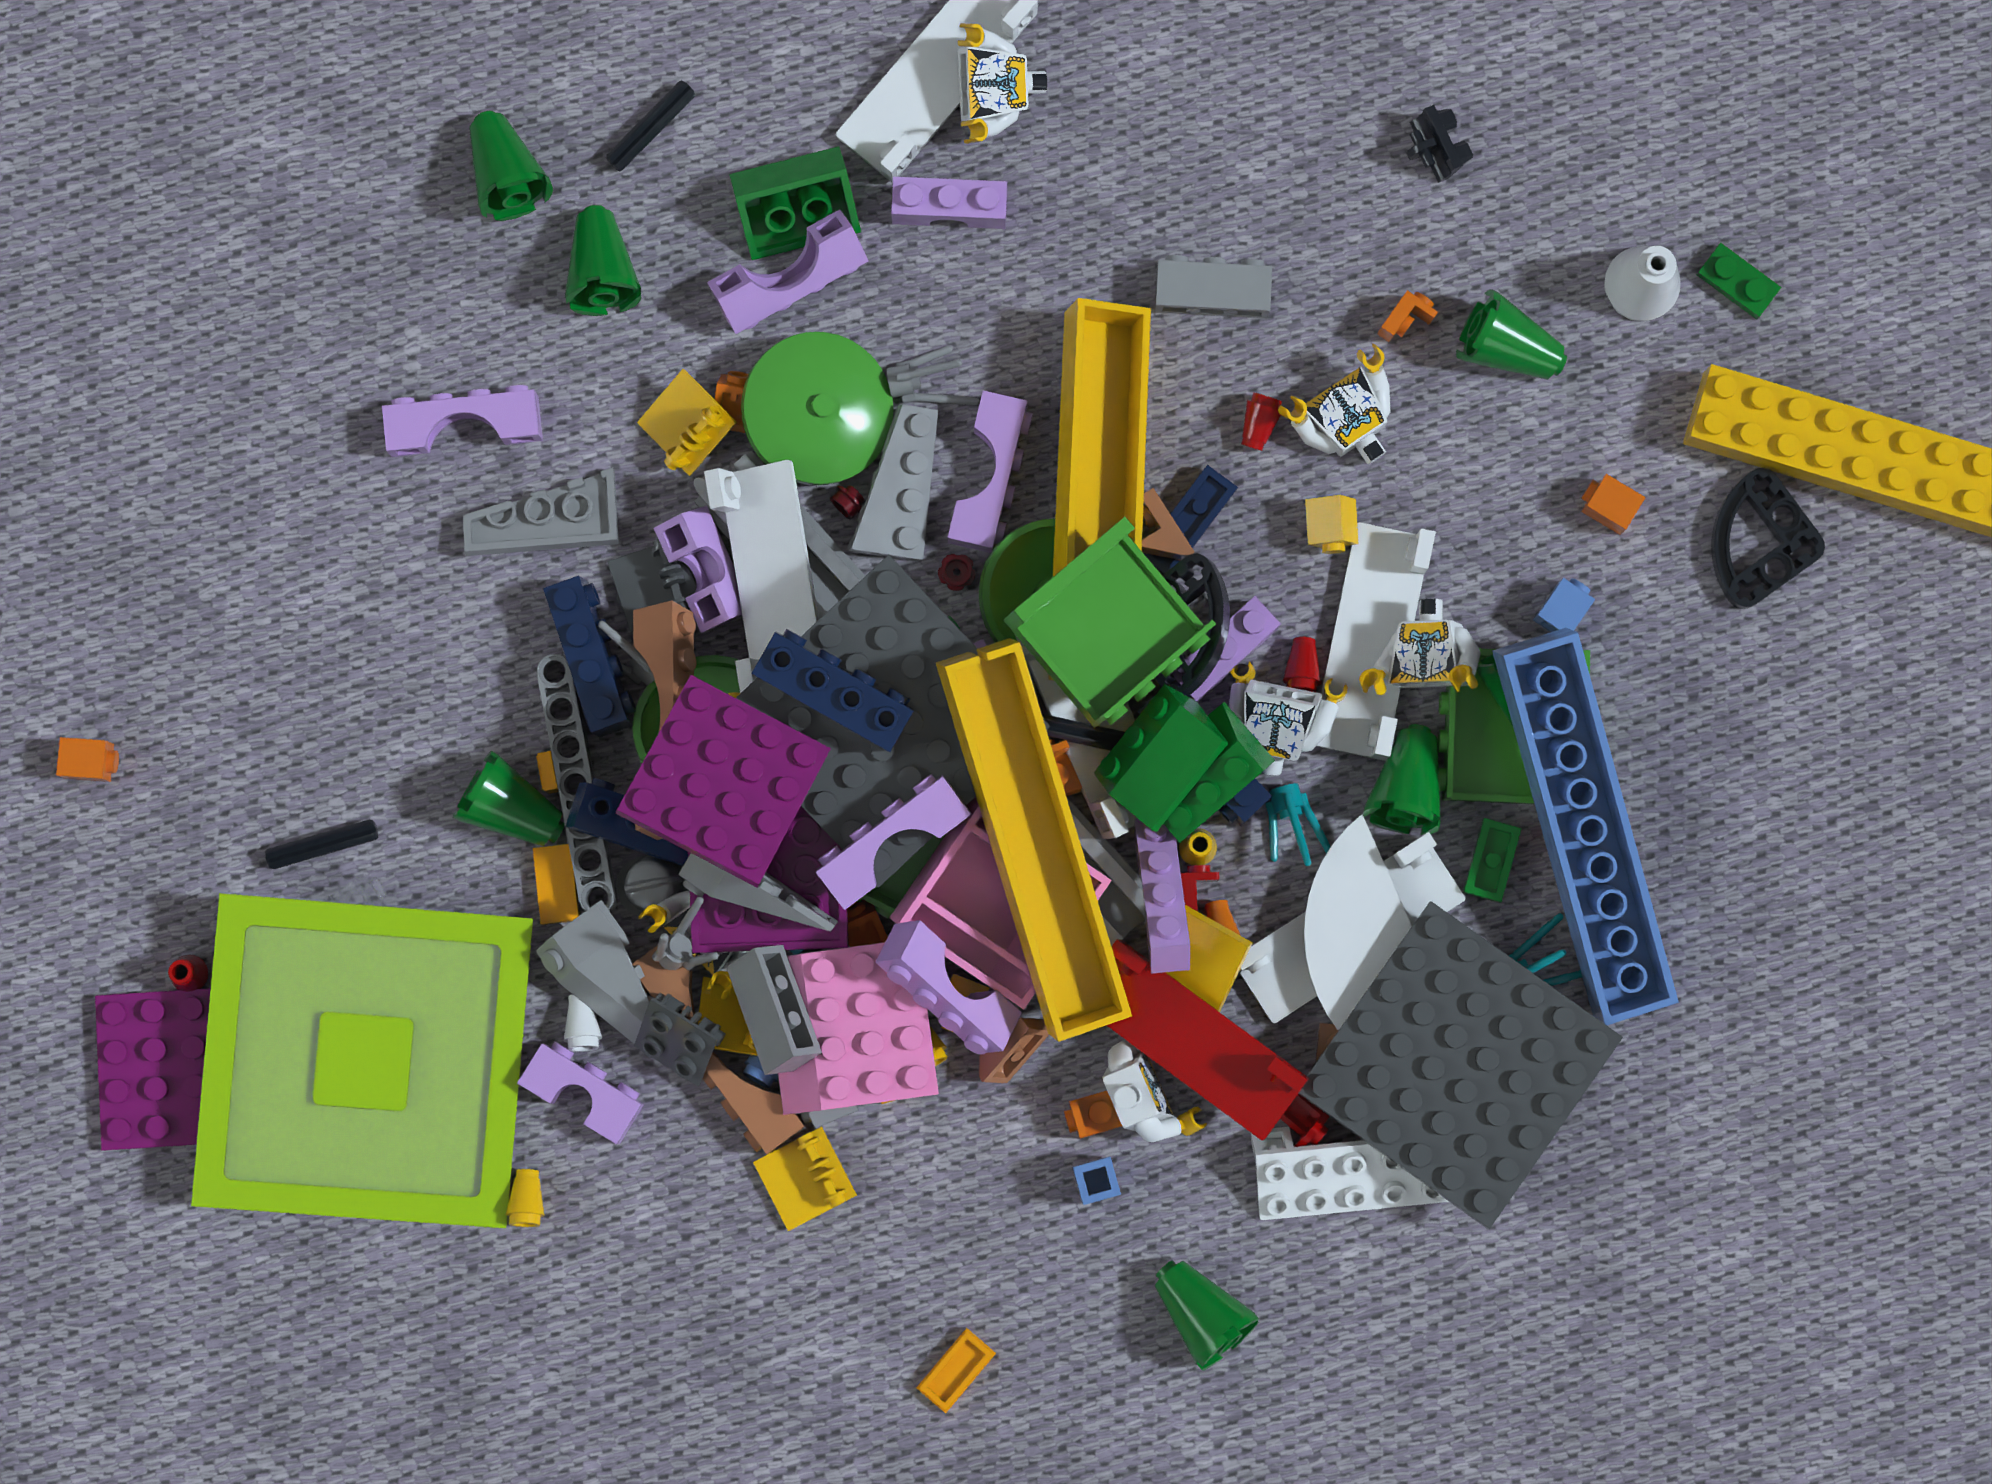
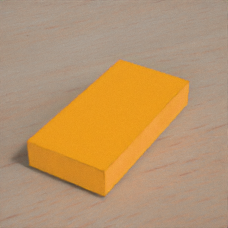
M569 844L533 848L540 924L548 925L573 921L580 913Z
M966 1328L916 1388L943 1412L947 1413L995 1356L996 1352Z

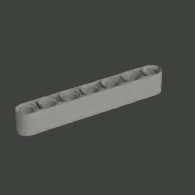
M550 654L539 661L537 679L564 823L566 825L575 798L568 791L569 781L575 776H583L587 783H592L595 774L582 705L567 660L558 654ZM554 664H562L565 667L564 678L557 683L549 682L547 679L548 669ZM562 701L571 702L573 707L571 716L566 720L555 719V706ZM570 738L577 739L580 744L578 754L572 758L563 757L561 754L563 742ZM565 827L581 907L585 911L591 907L589 903L590 894L598 888H603L608 894V902L605 906L612 913L617 906L618 896L607 841L588 834H580L576 830ZM589 851H597L601 856V864L594 871H586L582 866L583 856Z

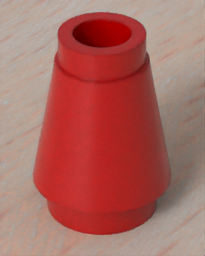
M1253 392L1251 401L1247 400L1241 445L1263 451L1264 445L1267 443L1281 417L1278 409L1282 401Z
M1293 638V645L1283 677V683L1286 684V687L1311 692L1317 691V686L1321 684L1316 640L1314 638Z
M188 954L179 957L170 965L168 975L176 989L190 992L201 989L208 979V968L200 957ZM184 965L188 970V974L184 979H180L179 972L183 970Z

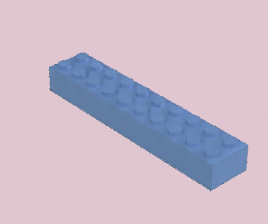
M1563 628L1492 650L1593 1016L1605 1025H1610L1679 1003L1578 632Z

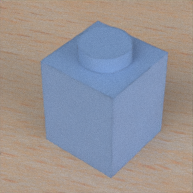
M1563 578L1555 586L1533 621L1549 632L1563 628L1574 631L1595 599L1588 595L1590 589L1574 578L1568 581Z
M1110 1156L1072 1167L1082 1205L1121 1195Z

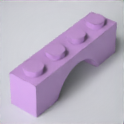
M839 209L807 227L804 249L798 259L786 269L772 274H758L749 271L739 264L708 281L707 284L725 319L734 333L737 334L743 330L755 327L759 321L777 311L786 310L792 303L806 295L822 290L826 284L835 279L853 273L859 266L868 262V258L852 225Z
M514 385L506 387L505 393L491 394L488 389H477L468 391V397L453 398L450 393H440L429 396L430 401L415 402L414 398L411 397L391 400L392 405L382 406L386 451L391 457L430 453L433 441L438 433L450 423L463 419L479 420L490 425L497 431L505 445L543 441L539 397L534 389L528 390L526 385Z
M983 390L974 425V434L980 437L991 449L995 458L996 468L991 482L982 492L974 497L956 501L948 533L949 544L991 553L994 544H998L1004 538L1007 523L1000 522L1003 507L1011 508L1015 492V486L1009 485L1012 471H1020L1024 450L1018 448L1021 434L1028 435L1033 413L1026 412L1027 400Z
M932 774L924 778L913 787L917 793L905 803L901 798H898L881 811L885 817L873 827L869 822H866L850 835L853 840L851 844L843 850H840L836 845L818 859L822 866L816 870L817 875L844 910L876 887L874 858L879 847L888 837L902 830L919 829L941 838L971 815V811L943 774L937 779Z
M1135 818V850L1138 874L1141 877L1151 974L1190 970V939L1176 838L1164 824L1155 832L1138 818Z
M920 920L894 924L876 960V963L887 972V977L894 983L904 987L913 996V1000L918 1005L927 1008L939 1019L938 1021L941 1026L953 1031L961 1038L968 1050L976 1054L1004 1051L1022 1012L997 990L971 993L967 997L960 994L950 982L946 972L944 958L946 943Z

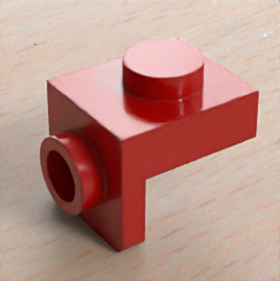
M1210 865L1187 866V873H1181L1185 905L1198 911L1197 883L1218 882L1219 872H1210Z
M1299 1094L1280 1118L1301 1136L1294 1147L1306 1146L1308 1143L1317 1145L1329 1130L1324 1124L1330 1116Z

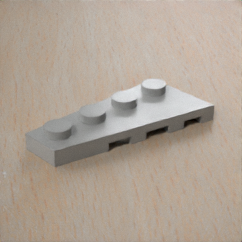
M905 404L897 406L882 449V458L878 469L874 471L867 500L860 510L856 531L850 539L846 551L885 557L889 554L892 558L911 561L923 560L938 410Z
M614 468L600 471L601 474L586 479L581 477L568 481V485L549 491L543 489L531 493L530 497L514 502L509 500L463 515L464 552L466 556L619 544Z

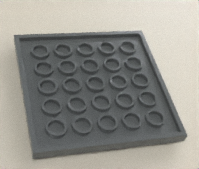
M889 554L801 637L807 640L804 647L817 655L822 648L840 658L842 661L838 667L852 674L855 668L875 678L876 681L873 686L887 694L888 690L892 688L911 699L907 706L914 709L891 752L879 747L758 677L736 697V699L831 748L801 806L842 850L853 842L850 835L866 822H869L873 827L885 817L881 811L895 800L901 798L905 803L917 793L913 787L930 774L935 779L943 774L965 805L976 797L936 662L966 652L978 655L977 648ZM1044 720V724L1047 730L1050 727V725ZM907 829L888 837L881 844L874 858L876 886L879 888L934 835L919 829Z
M1430 901L1309 1071L1307 1077L1310 1079L1299 1092V1095L1486 1229H1490L1623 1037Z

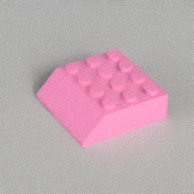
M975 797L966 805L971 811V815L945 835L889 918L896 924L917 920L922 921L946 943V958L992 989L999 991L1004 997L1024 1010L1036 992L977 798ZM1087 864L1097 900H1099L1112 880Z
M885 943L787 956L822 1053L794 1071L778 1073L783 1115L939 1094L928 1009L918 1005L913 1000V996L904 987L891 981L887 977V972L876 963Z

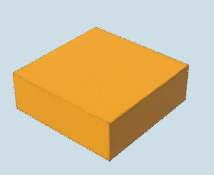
M551 751L537 753L536 759L542 790L548 794L559 792Z

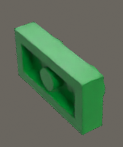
M1722 243L1717 246L1696 274L1756 320L1782 288Z
M1487 818L1482 819L1462 893L1497 903L1502 902L1522 828Z

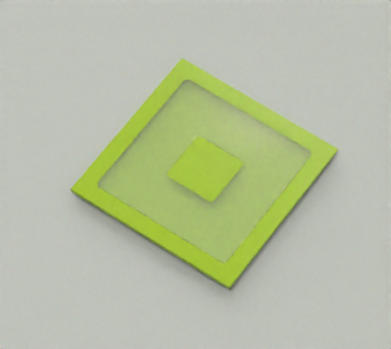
M219 893L191 1206L506 1228V1211L509 1203L519 1088L517 1083L520 1076L533 918Z

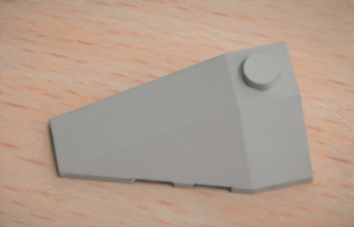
M691 853L678 874L686 879L683 885L700 897L706 893L716 899L830 932L838 922L767 872H765L758 888Z
M601 900L552 935L536 952L540 956L544 967L553 974L558 983L635 1044L652 997L646 995L640 979L645 975L640 965H632L624 948L630 944L625 932Z

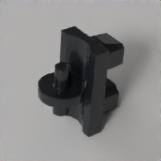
M1435 105L1423 109L1422 114L1409 122L1414 131L1409 135L1415 146L1407 150L1406 154L1409 160L1421 158L1425 168L1431 167L1438 183L1449 179L1472 159L1473 153L1469 144L1464 140L1453 144L1448 133L1457 128V119L1452 109L1437 111Z

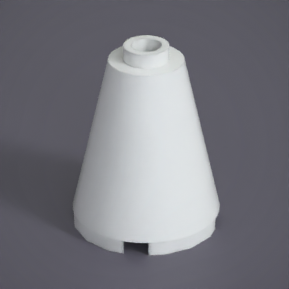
M1637 246L1624 250L1612 260L1605 274L1604 289L1617 313L1630 320L1646 322L1664 315L1673 307L1680 292V275L1676 259L1670 250L1662 246Z

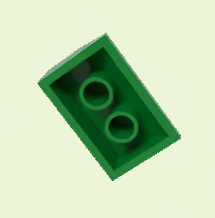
M839 146L729 174L751 260L803 248L807 238V227L839 209L852 225L855 233H861L846 166Z
M1164 684L1149 701L1134 723L1125 731L1110 753L1101 761L1098 768L1094 771V775L1112 798L1147 827L1157 832L1228 745V742L1197 701Z
M1225 702L1211 712L1208 717L1227 740L1228 745L1164 822V825L1179 843L1275 761Z

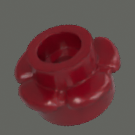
M840 485L836 486V492L830 497V501L835 508L849 520L860 513L861 504L865 501L863 496L851 485H848L846 488Z
M950 554L942 560V566L938 569V577L941 583L947 584L948 589L961 591L964 589V586H969L973 583L976 572L972 568L973 561L964 554ZM954 569H959L961 571L960 575H954Z

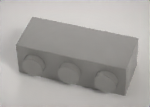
M1166 256L1165 260H1158L1154 313L1268 319L1271 308L1272 266H1265L1264 261L1257 259H1245L1241 261V264H1227L1226 259L1219 257H1207L1203 259V262H1189L1186 256Z
M783 945L753 948L726 967L765 1075L794 1071L822 1053Z

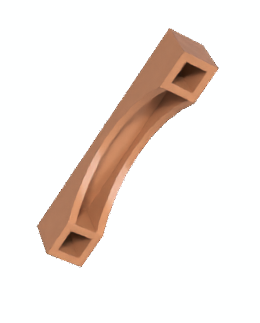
M674 601L633 610V646L644 657L653 673L658 689L660 703L659 732L690 675L694 676V669L696 668V657L694 654L696 623L693 612ZM635 824V830L656 840L663 839Z
M657 945L632 963V965H640L645 975L640 979L645 993L649 992L654 998L659 993L665 996L668 993L671 994L672 997L685 1004L684 1009L687 1006L692 1007L691 1013L687 1018L691 1020L695 1015L692 995L693 970H687L683 966L677 970H668L662 967L658 961L652 959V955L657 950ZM714 1052L712 1053L703 1080L711 1090L716 1086L725 1097L720 1102L733 1121L739 1117L748 1128L743 1135L756 1152L763 1149L766 1154H769L806 1127L797 1113L783 1115L781 1094L763 1090L743 1080L727 1068Z

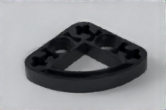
M1757 468L1751 471L1732 488L1717 513L1712 531L1711 555L1716 578L1728 601L1739 609L1751 608L1816 562L1825 550V542L1818 530L1777 475L1767 468ZM1756 477L1759 481L1766 479L1769 485L1765 489L1769 496L1773 498L1778 493L1782 499L1773 502L1765 509L1762 504L1766 503L1769 499L1762 491L1755 493L1752 490V487L1756 484L1753 478ZM1746 498L1780 545L1736 576L1730 555V533L1735 515ZM1784 506L1792 512L1793 521L1790 526L1781 527L1775 523L1773 512L1777 507ZM1799 538L1804 542L1811 539L1815 544L1811 549L1813 556L1811 557L1810 554L1804 553L1795 559L1794 562L1799 565V568L1796 569L1791 557L1784 553L1782 549L1786 548L1788 554H1791L1801 546ZM1770 559L1780 560L1784 564L1785 575L1782 579L1774 580L1767 575L1765 566ZM1756 570L1760 581L1768 586L1769 589L1765 591L1763 584L1751 591V601L1747 597L1740 599L1736 594L1740 590L1737 583L1741 582L1744 586L1748 585L1757 578L1756 575L1752 574V571Z
M1198 553L1186 556L1162 575L1175 588L1176 593L1187 606L1206 591L1209 605L1208 622L1213 620L1216 623L1206 633L1210 640L1200 648L1192 663L1189 662L1184 653L1179 656L1183 663L1176 670L1184 674L1182 676V686L1179 687L1172 684L1175 681L1172 673L1166 678L1162 673L1155 677L1161 688L1166 684L1186 696L1197 690L1217 665L1226 644L1230 625L1229 598L1223 578L1216 565L1210 559ZM1195 565L1202 568L1201 574L1203 577L1200 580L1193 577L1195 573L1192 568ZM1178 578L1185 581L1184 584L1189 587L1187 591L1176 581Z

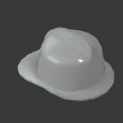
M650 855L639 856L630 860L620 870L616 880V891L621 904L630 913L639 916L649 905H657L675 893L687 891L688 889L683 885L686 879L678 875L683 866Z

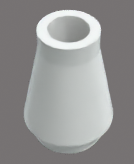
M573 994L569 995L563 1041L568 1043V1050L572 1052H587L598 1049L599 1040L602 1039L595 1012Z

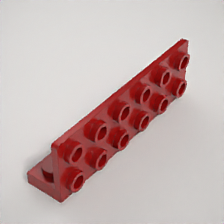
M1116 939L1111 947L1132 1017L1106 1026L1257 1138L1265 1140L1310 1078L1166 972L1151 974L1150 960L1123 940Z

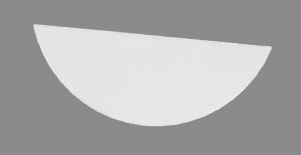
M1363 814L1343 831L1322 860L1313 880L1305 913L1304 942L1310 977L1326 1014L1337 1030L1343 1025L1412 927Z

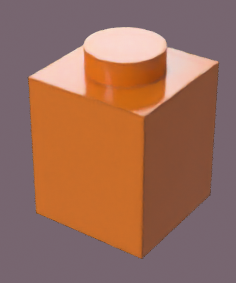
M1605 474L1599 482L1593 479L1581 497L1582 500L1587 502L1581 512L1621 535L1628 528L1646 497L1610 475Z
M60 737L56 776L64 779L111 782V774L117 772L119 765V753L117 750H114L113 743L106 740Z

